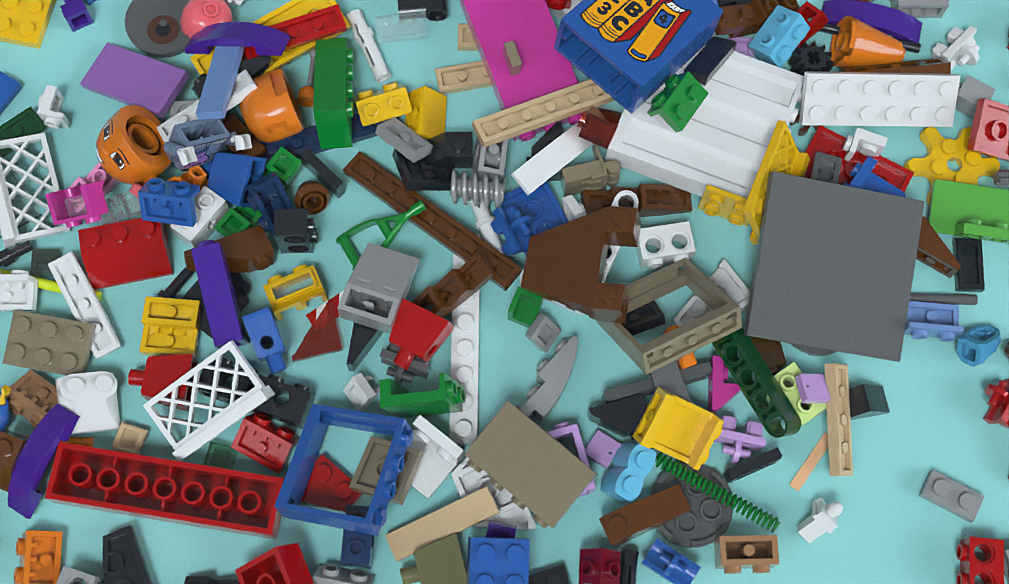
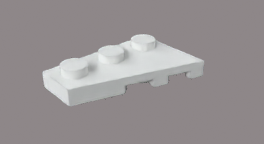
M724 259L709 279L740 306V311L743 312L748 308L750 291ZM695 295L673 319V325L682 326L713 310Z

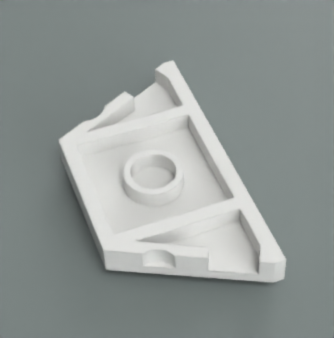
M468 457L453 471L451 477L461 498L488 486L499 508V514L474 525V528H487L489 520L517 526V530H534L537 528L529 509L526 507L522 510L510 500L513 495L505 488L501 492L488 481L491 476L484 470L480 473L474 470L467 463Z

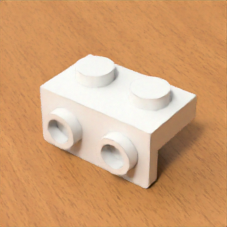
M12 270L11 274H2L0 271V311H36L38 279L28 275L29 272L24 270Z

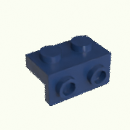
M275 171L246 186L250 194L246 198L253 212L259 211L261 215L257 219L265 233L270 231L273 237L274 210L294 209Z

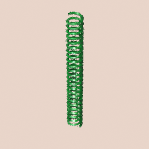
M659 452L656 456V468L662 463L661 470H664L667 466L666 473H669L672 469L671 476L677 472L676 479L682 474L681 482L687 477L686 484H689L692 480L691 487H694L697 483L696 490L703 484L701 493L708 487L706 496L713 490L711 499L718 492L716 502L723 495L721 504H724L728 498L726 507L733 501L731 510L738 504L736 513L743 507L741 516L749 508L746 519L754 511L751 522L759 514L756 525L764 517L761 527H764L769 520L766 530H769L774 523L771 530L774 533L779 526L780 521L778 522V517L773 518V514L768 515L767 511L763 513L762 508L758 510L757 505L753 507L752 503L748 504L747 500L743 501L742 497L738 498L737 494L733 495L732 491L728 492L727 488L722 491V485L717 488V483L712 485V480L707 482V477L702 479V474L697 477V471L692 474V468L687 471V466L682 468V463H679L677 466V460L672 463V457L667 460V454L662 457L663 453Z

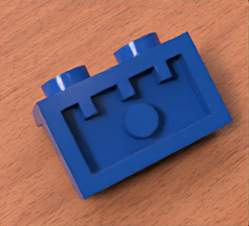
M161 178L149 179L138 191L142 220L194 227L197 223L194 198L200 192L199 185L189 184L184 181H165Z

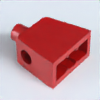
M403 298L389 337V342L400 349L393 363L408 370L414 357L428 362L453 331L454 326L448 320Z
M193 354L149 356L146 360L145 370L130 369L128 384L142 386L141 395L149 401L196 367L198 361ZM194 376L191 377L188 381H193ZM183 384L179 386L177 398L191 401L193 386ZM172 392L167 397H172ZM160 400L157 402L168 407L171 405V402ZM177 403L176 409L189 411L190 406Z

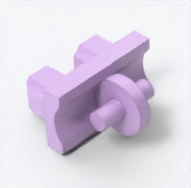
M726 415L721 417L724 420L722 432L714 442L726 444L722 447V453L731 455V463L737 464L740 457L750 459L751 451L749 450L760 452L762 447H765L767 438H762V423L748 421L744 434L735 432L736 418Z

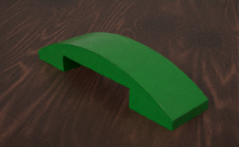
M281 146L265 165L267 170L262 177L275 171L286 191L299 171L302 161ZM236 206L235 209L230 207L215 225L214 229L224 237L257 226L259 224L257 219L261 215L259 211L253 212L251 207Z

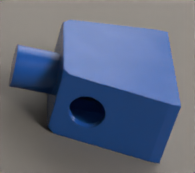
M217 152L214 155V160L202 164L201 168L209 176L207 187L236 206L250 207L246 199L250 196L246 186L262 178L267 159Z
M269 307L243 316L242 319L261 363L267 362L272 375L286 370L287 367L282 355L286 354L287 350L274 315ZM273 341V347L265 349V343Z

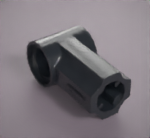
M398 0L399 18L426 17L431 21H442L448 17L447 0Z

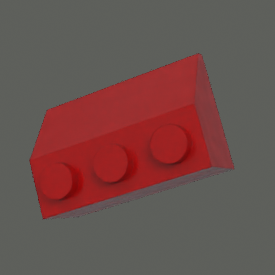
M137 218L78 230L81 256L94 290L174 275L165 223Z

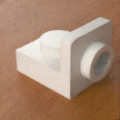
M857 127L852 136H847L842 150L846 151L844 160L850 161L856 150H859L866 156L878 157L885 148L888 138Z

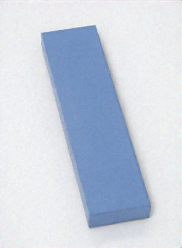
M216 46L196 110L198 120L225 118L245 47Z

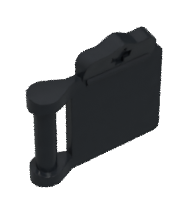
M185 267L165 291L161 289L157 297L173 298L196 271L187 270ZM230 272L239 309L242 312L249 303L247 296L251 293L252 287L243 279L240 273ZM197 280L181 299L201 302L200 330L212 338L199 280Z

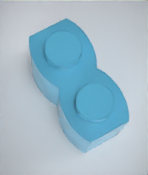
M624 442L615 453L613 467L605 473L602 479L600 491L616 501H634L642 490L644 477L654 466L656 452L640 445L638 442Z

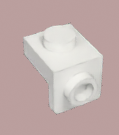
M46 85L44 93L39 97L37 114L44 124L50 128H69L71 123L65 114L60 113L64 97L57 87Z

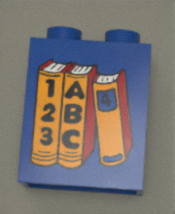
M582 0L561 19L554 49L628 112L633 114L670 76L675 74L710 41L724 10L718 6L717 0Z

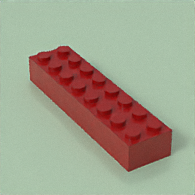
M59 442L44 498L56 504L277 540L282 515L274 506L284 478Z

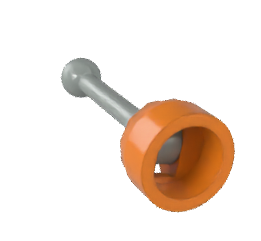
M315 49L309 52L311 60L307 85L301 87L297 94V103L309 108L313 107L314 98L312 82L315 68Z

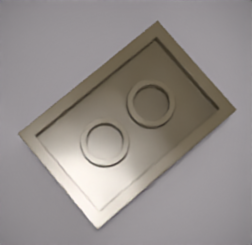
M14 310L3 364L66 376L86 373L96 324Z

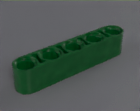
M742 327L712 342L768 434L774 438L796 434L800 430L801 419L749 336L744 335V328ZM738 349L740 350V353H741L740 359L738 358V355H737ZM752 372L755 374V381L752 379ZM767 395L770 398V405L766 401ZM782 419L785 422V429L781 425Z

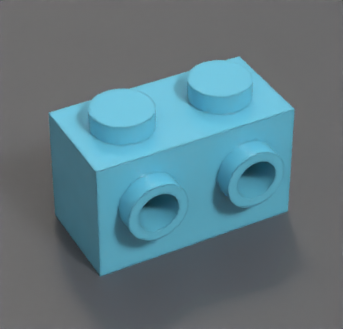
M777 5L748 47L758 60L781 68L790 58L801 40L804 39L810 27L801 14Z

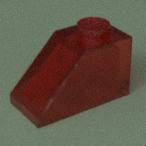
M591 106L588 114L583 112L579 119L577 127L581 128L578 137L608 149L619 125L622 113Z

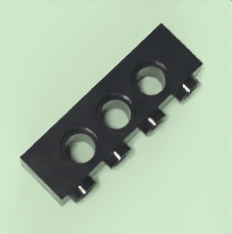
M222 357L221 367L235 369L232 361ZM216 360L213 361V362H212L211 364H209V365H215V364H216ZM204 368L201 372L199 383L213 385L215 370ZM254 369L264 385H269L275 395L251 412L262 413L271 419L303 429L315 400L313 394L309 392L310 388L299 383H295L294 386L285 384L284 379L276 375L269 374L268 377L259 375V371ZM220 371L218 386L225 387V381L229 377H233L234 374ZM239 375L237 390L250 391L255 386L248 376ZM198 387V392L201 395L211 398L212 390ZM217 391L216 400L230 404L231 393ZM236 394V400L239 399V398H240L241 396H243V395H237V394ZM282 394L289 395V400L286 404H276L278 396Z

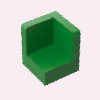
M518 286L508 309L507 320L530 328L539 315L543 304V297Z

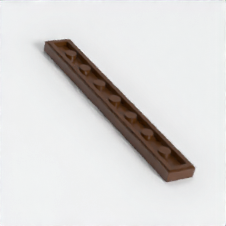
M359 151L344 167L343 172L346 176L399 214L408 211L410 206L422 200L427 209L416 216L413 215L408 221L464 262H467L476 252H483L497 273L490 280L504 291L521 274L522 267L416 191H406L401 180Z

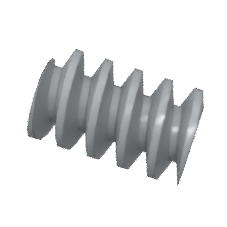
M453 170L450 186V196L452 197L453 204H457L460 197H462L464 205H468L470 199L473 198L474 206H478L483 199L486 208H489L492 201H494L495 207L499 208L504 201L506 176L502 183L499 182L498 175H494L490 182L487 173H484L481 180H478L476 172H473L471 178L467 179L466 171H462L460 177L457 178L456 172Z

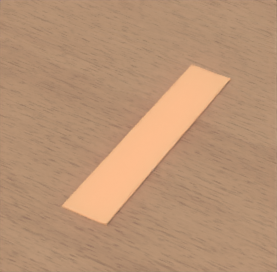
M827 433L823 434L789 484L798 492L828 449Z

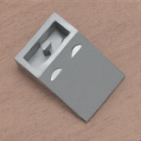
M368 243L346 284L337 309L340 318L391 334L403 298L406 299L420 259Z

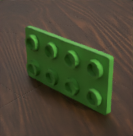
M939 179L934 180L928 222L936 233L1009 244V190Z

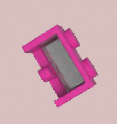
M105 180L45 194L54 226L66 223V227L70 228L83 224L82 219H85L86 224L102 220L101 215L109 213L102 190Z

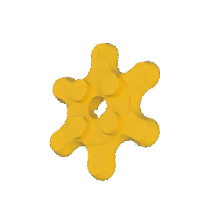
M926 127L920 132V140L926 146L927 154L923 158L908 159L904 164V168L914 172L912 177L922 176L930 182L931 189L926 197L929 206L934 180L939 179L978 185L979 178L983 176L993 177L994 173L1000 170V162L996 158H983L979 153L967 150L972 127L962 128L955 140L943 138L934 127ZM956 160L959 171L950 170L947 162Z

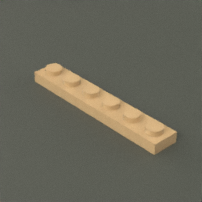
M589 79L474 120L472 127L482 147L485 148L615 100Z

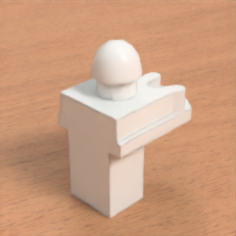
M822 497L818 500L815 499L812 501V515L798 525V533L809 544L826 531L831 534L838 527L837 516L842 513L843 505L840 502H832L826 505Z

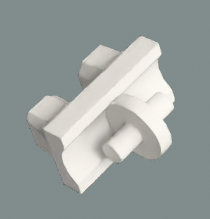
M970 26L964 31L954 27L947 36V42L952 45L948 47L943 43H938L933 48L932 58L942 57L951 62V70L957 64L960 66L965 64L975 65L980 59L977 52L980 48L974 40L977 28Z

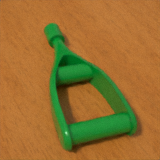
M419 200L404 213L371 219L356 225L336 239V243L340 244L353 266L352 270H354L360 257L349 238L369 227L378 225L385 237V241L380 246L388 249L405 222L413 215L416 216L427 208L422 200ZM389 222H395V226L393 229L389 225Z

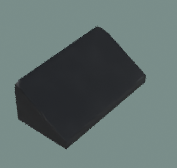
M713 36L684 69V73L689 71L699 83L705 86L734 53L737 42Z

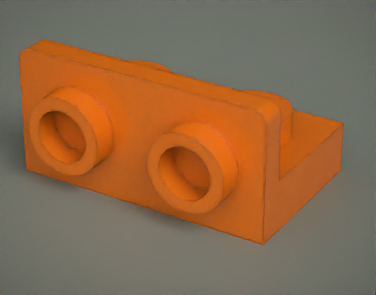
M26 530L22 534V538L17 539L16 555H20V567H15L14 584L57 583L60 575L62 531Z

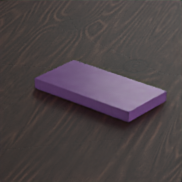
M107 42L80 84L87 90L127 105L141 106L151 111L153 115L164 118L190 75L186 70Z

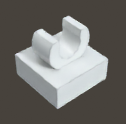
M362 373L353 376L343 390L357 411L366 409L380 392V387L373 390L369 385L373 377H364Z

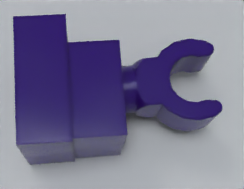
M64 0L65 4L60 6L73 32L94 23L82 0Z

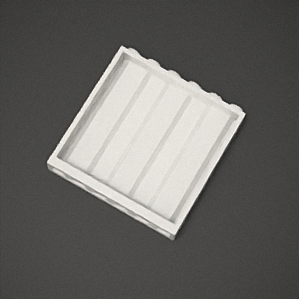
M700 49V50H699L684 66H682L675 74L679 75V74L684 73V69L690 64V62L697 56V54H698L702 49ZM734 51L705 86L702 85L709 94L682 131L675 132L659 114L650 116L647 113L652 106V99L666 87L665 83L633 114L624 108L609 144L605 161L615 160L620 164V167L701 197L706 186L711 185L748 198L778 120L786 121L788 126L789 122L794 123L799 109L795 105L796 102L801 103L804 76Z

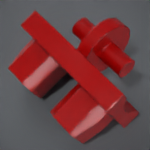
M1005 379L1004 381L999 380L997 386L987 385L984 392L990 397L987 402L990 407L983 419L989 424H1000L1005 428H1009V379Z

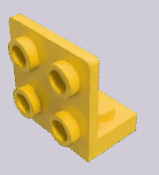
M711 185L706 186L698 209L703 210L709 216L726 218L734 225L748 226L749 224L743 212L747 198Z

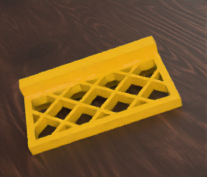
M778 120L743 209L753 229L749 237L752 244L758 245L769 172L774 171L804 177L810 161L808 153L798 151L786 121Z

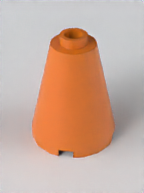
M848 15L844 16L837 24V27L841 28L838 35L833 34L829 52H832L830 60L835 62L833 65L835 67H856L902 62L905 56V48H903L902 42Z

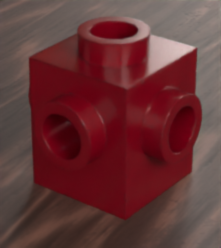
M605 548L580 549L578 584H619V551Z

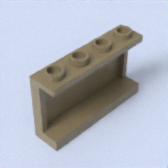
M509 401L503 405L464 453L469 458L467 463L478 473L484 470L491 476L488 481L501 492L504 488L513 495L510 500L522 510L526 507L535 513L532 518L545 529L548 525L551 528H555L559 520L580 494L598 475Z

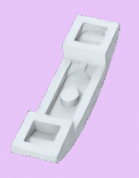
M581 120L511 175L524 192L529 195L589 148L594 139L596 141L598 139L584 121Z

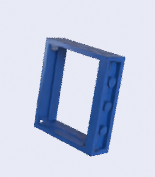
M312 404L274 507L284 518L378 536L381 526H384L387 519L389 501L393 499L396 492L395 483L398 474L404 468V456L407 447H410L413 441L412 429L404 418ZM329 425L393 436L366 518L300 506Z

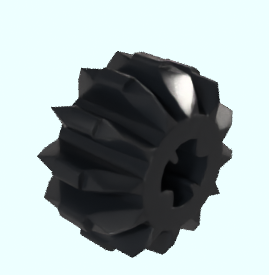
M815 41L810 46L804 42L800 48L796 47L792 52V57L789 59L790 71L804 76L805 71L830 72L834 65V61L830 60L832 52H824L825 45L817 47Z

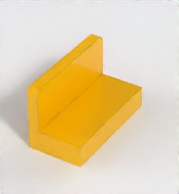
M426 86L408 92L412 112L405 114V125L423 139H431L445 133L447 97Z

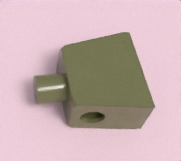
M457 533L414 551L416 565L400 569L403 584L418 582L421 584H467V574Z

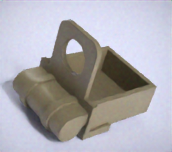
M596 139L592 143L595 161L561 169V186L565 197L571 194H580L583 190L605 191L606 185L614 187L619 182L620 164L615 160L604 162L603 158H601Z

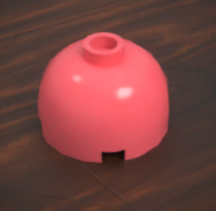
M189 0L183 8L180 24L182 32L191 39L194 34L206 26L222 22H233V16L230 7L224 0Z

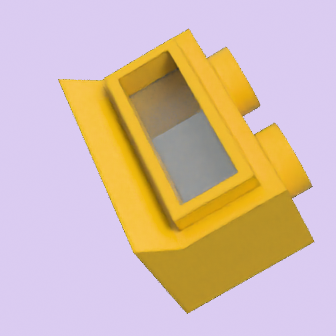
M307 264L297 266L293 269L292 274L285 277L275 275L267 280L268 284L263 285L278 321L283 319L280 312L296 307L297 311L303 310L307 307V301L321 296L323 302L328 300L314 265L310 267Z

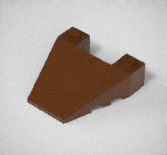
M609 206L531 236L521 288L547 300L561 303L573 311L577 310L589 315V318L596 321L625 324L629 303L625 284L602 283L608 245L638 247L641 229L638 209Z

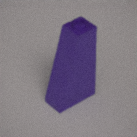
M214 240L199 242L197 244L198 247L191 249L214 346L220 349L232 340L237 347L249 344L223 247L219 242L214 243Z

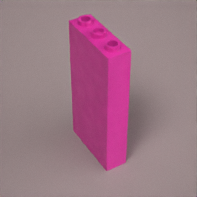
M460 0L461 8L501 110L578 84L570 62L554 49L558 31L545 0ZM509 41L515 42L522 62L520 73L510 76L502 53L504 43ZM588 110L557 122H562V125L566 123L570 125L577 124L579 121L584 120ZM556 122L512 137L513 141L520 139L522 142L529 141L536 137L535 134L543 131L546 133Z

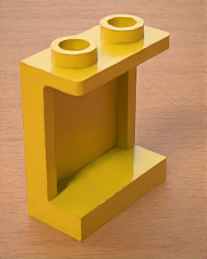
M658 387L632 437L642 446L649 449L651 447L687 463L693 469L699 470L701 465L707 461L709 450L714 440L720 436L724 420L715 413Z

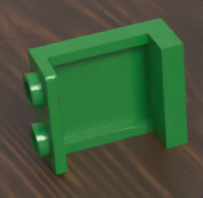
M439 373L438 390L409 393L408 389L392 379L380 380V408L398 418L463 412L462 403H465L466 400L465 389L446 373Z

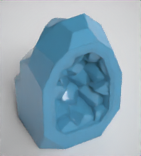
M984 324L966 331L958 339L956 353L961 361L972 367L984 363L990 355L996 352L998 345L1001 343L999 329L992 325Z

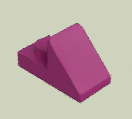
M712 356L709 361L712 372L708 377V411L715 414L741 392L738 384L724 383V381L727 382L728 368L724 365L720 356Z

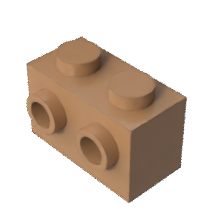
M777 535L719 536L714 541L716 569H724V574L742 573L741 569L752 568L753 573H770V568L779 565Z

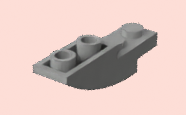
M573 336L569 341L564 339L555 349L557 354L551 360L546 358L536 369L539 372L536 381L541 387L534 386L526 396L528 401L522 407L516 406L529 418H532L534 415L543 422L559 401L572 372L578 344L576 336Z

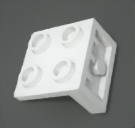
M419 415L413 422V441L410 447L420 449L424 455L411 486L424 497L430 498L462 460L464 450Z

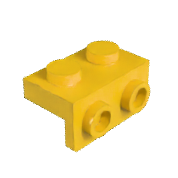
M394 81L382 85L383 89L375 92L372 89L358 92V97H354L353 101L362 125L368 126L411 113L412 108L406 87Z

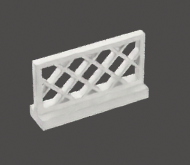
M45 133L0 141V149L9 147L17 152L10 162L0 157V231L4 247H15V243L70 232V228L66 227V223L62 224L63 226L53 228L43 223L50 214V210L46 203L37 199L44 188L51 192L60 191ZM41 142L43 150L37 157L25 151L30 143ZM21 155L34 161L27 172L14 165ZM44 155H45L46 162H44L43 160H41V159L44 157ZM2 164L5 165V166H7V167L4 169V171H3V168H2ZM38 164L49 171L44 181L31 175ZM11 169L23 175L16 187L5 180L6 175ZM27 179L40 185L33 196L21 190ZM50 179H51V182H52V186H50V185L48 184V182L50 181ZM8 188L12 190V193L10 195L8 192ZM17 193L30 200L23 211L11 204ZM33 203L46 209L40 220L26 214ZM14 213H16V214L19 215L16 220H15ZM23 218L36 224L31 232L19 234L17 226Z
M232 340L143 406L175 450L172 453L177 461H182L275 395L269 385H264ZM228 350L236 358L235 369L221 367L222 355ZM216 360V364H215V365H209V364H211L213 361ZM202 369L215 370L213 385L199 383L200 371ZM220 371L234 374L232 389L218 386ZM239 375L248 376L255 387L248 392L237 390ZM194 376L193 381H188L191 377ZM182 384L193 386L191 401L177 398L179 386ZM198 387L212 390L210 404L196 402ZM217 391L231 393L230 405L228 407L215 406ZM172 392V397H167ZM236 394H237V395H243V396H241L239 399L236 400ZM160 400L171 402L169 417L160 415L154 407ZM177 403L190 406L188 420L175 418ZM195 407L209 409L207 422L200 423L194 421ZM214 411H221L214 416ZM174 423L187 425L186 437L181 441H178L173 433ZM193 426L199 427L192 432Z

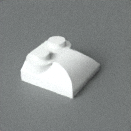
M106 371L77 373L56 379L58 404L80 416L72 434L119 429L120 418L116 392L118 383L114 373Z

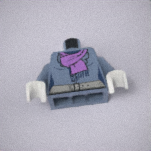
M205 119L174 125L169 141L165 142L163 147L167 158L175 163L177 169L188 171L190 167L212 161L214 155L225 144L235 145L236 151L250 149L252 144L249 134L237 135L234 132L227 131L220 119Z

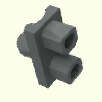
M390 342L387 349L382 348L379 355L382 358L381 363L392 366L388 367L386 374L395 377L394 381L401 385L402 381L412 383L415 376L411 374L425 379L428 378L430 373L429 361L425 362L414 357L408 370H405L393 363L400 350L398 347Z

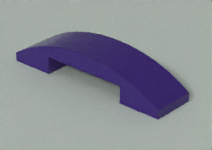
M823 1L821 11L826 14L830 24L837 25L844 16L848 15L887 35L893 36V38L916 43L920 41L922 22L902 11L864 1Z
M222 22L206 26L194 34L184 50L186 54H210L214 46L254 47L257 55L282 56L290 38L284 32L260 24Z
M56 404L36 426L25 443L12 473L8 490V507L26 519H31L43 494L37 490V487L59 442H68L80 417L60 404Z

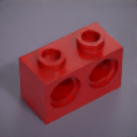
M971 536L960 540L956 550L957 560L960 561V572L957 574L956 584H975V576H979L984 584H1004V540ZM976 547L983 552L984 558L982 561L978 560L975 556L974 550Z

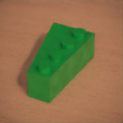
M347 38L316 41L313 114L321 149L353 147L352 117H354V110L351 99H354V90L351 81H354L353 65L350 64L354 63L353 48H348Z

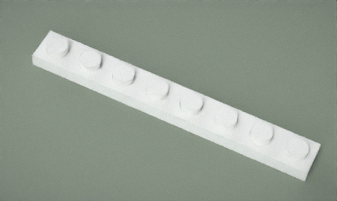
M453 254V269H459L466 262ZM479 290L452 311V325L454 329L451 337V377L464 387L466 394L465 403H462L463 412L450 413L449 439L458 446H471L477 439Z

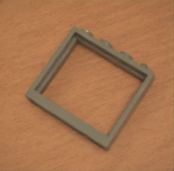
M686 257L626 285L629 295L627 313L684 286L692 290L713 311L643 345L621 323L596 321L645 375L742 328L740 306Z

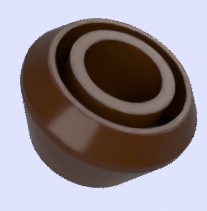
M305 181L297 188L294 203L297 209H307L309 215H315L327 208L330 203V193L325 186L316 181Z

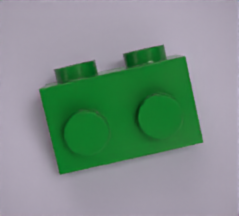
M689 71L670 76L665 82L666 87L652 99V106L647 112L650 116L659 114L675 132H680L684 129L709 94Z

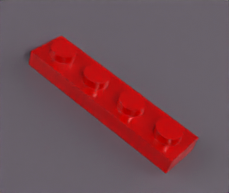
M338 4L268 26L289 35L290 40L284 51L347 31ZM254 47L244 48L247 60L263 56L257 55Z

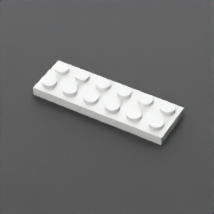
M805 71L799 123L801 125L953 127L960 76L957 74Z

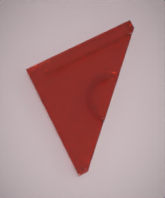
M331 301L326 303L319 317L314 321L303 338L304 340L299 348L292 355L293 363L343 351Z

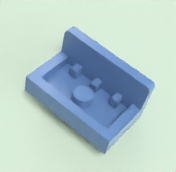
M909 301L904 335H911L912 339L936 337L939 341L951 342L964 333V327L959 326V305Z

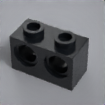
M274 210V237L281 254L313 253V244H318V228H315V219L310 218L308 210Z

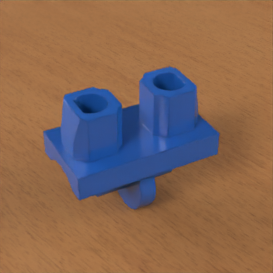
M516 206L505 209L501 207L496 208L493 211L495 219L490 225L495 233L498 235L504 234L506 238L501 247L504 254L512 256L527 252L531 237L528 226L533 223L532 216H522Z
M659 539L654 541L641 562L642 565L671 584H691L701 568Z

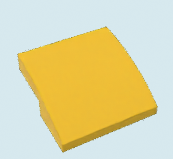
M146 296L141 320L144 328L139 352L142 355L153 356L193 354L196 358L201 302L197 300Z

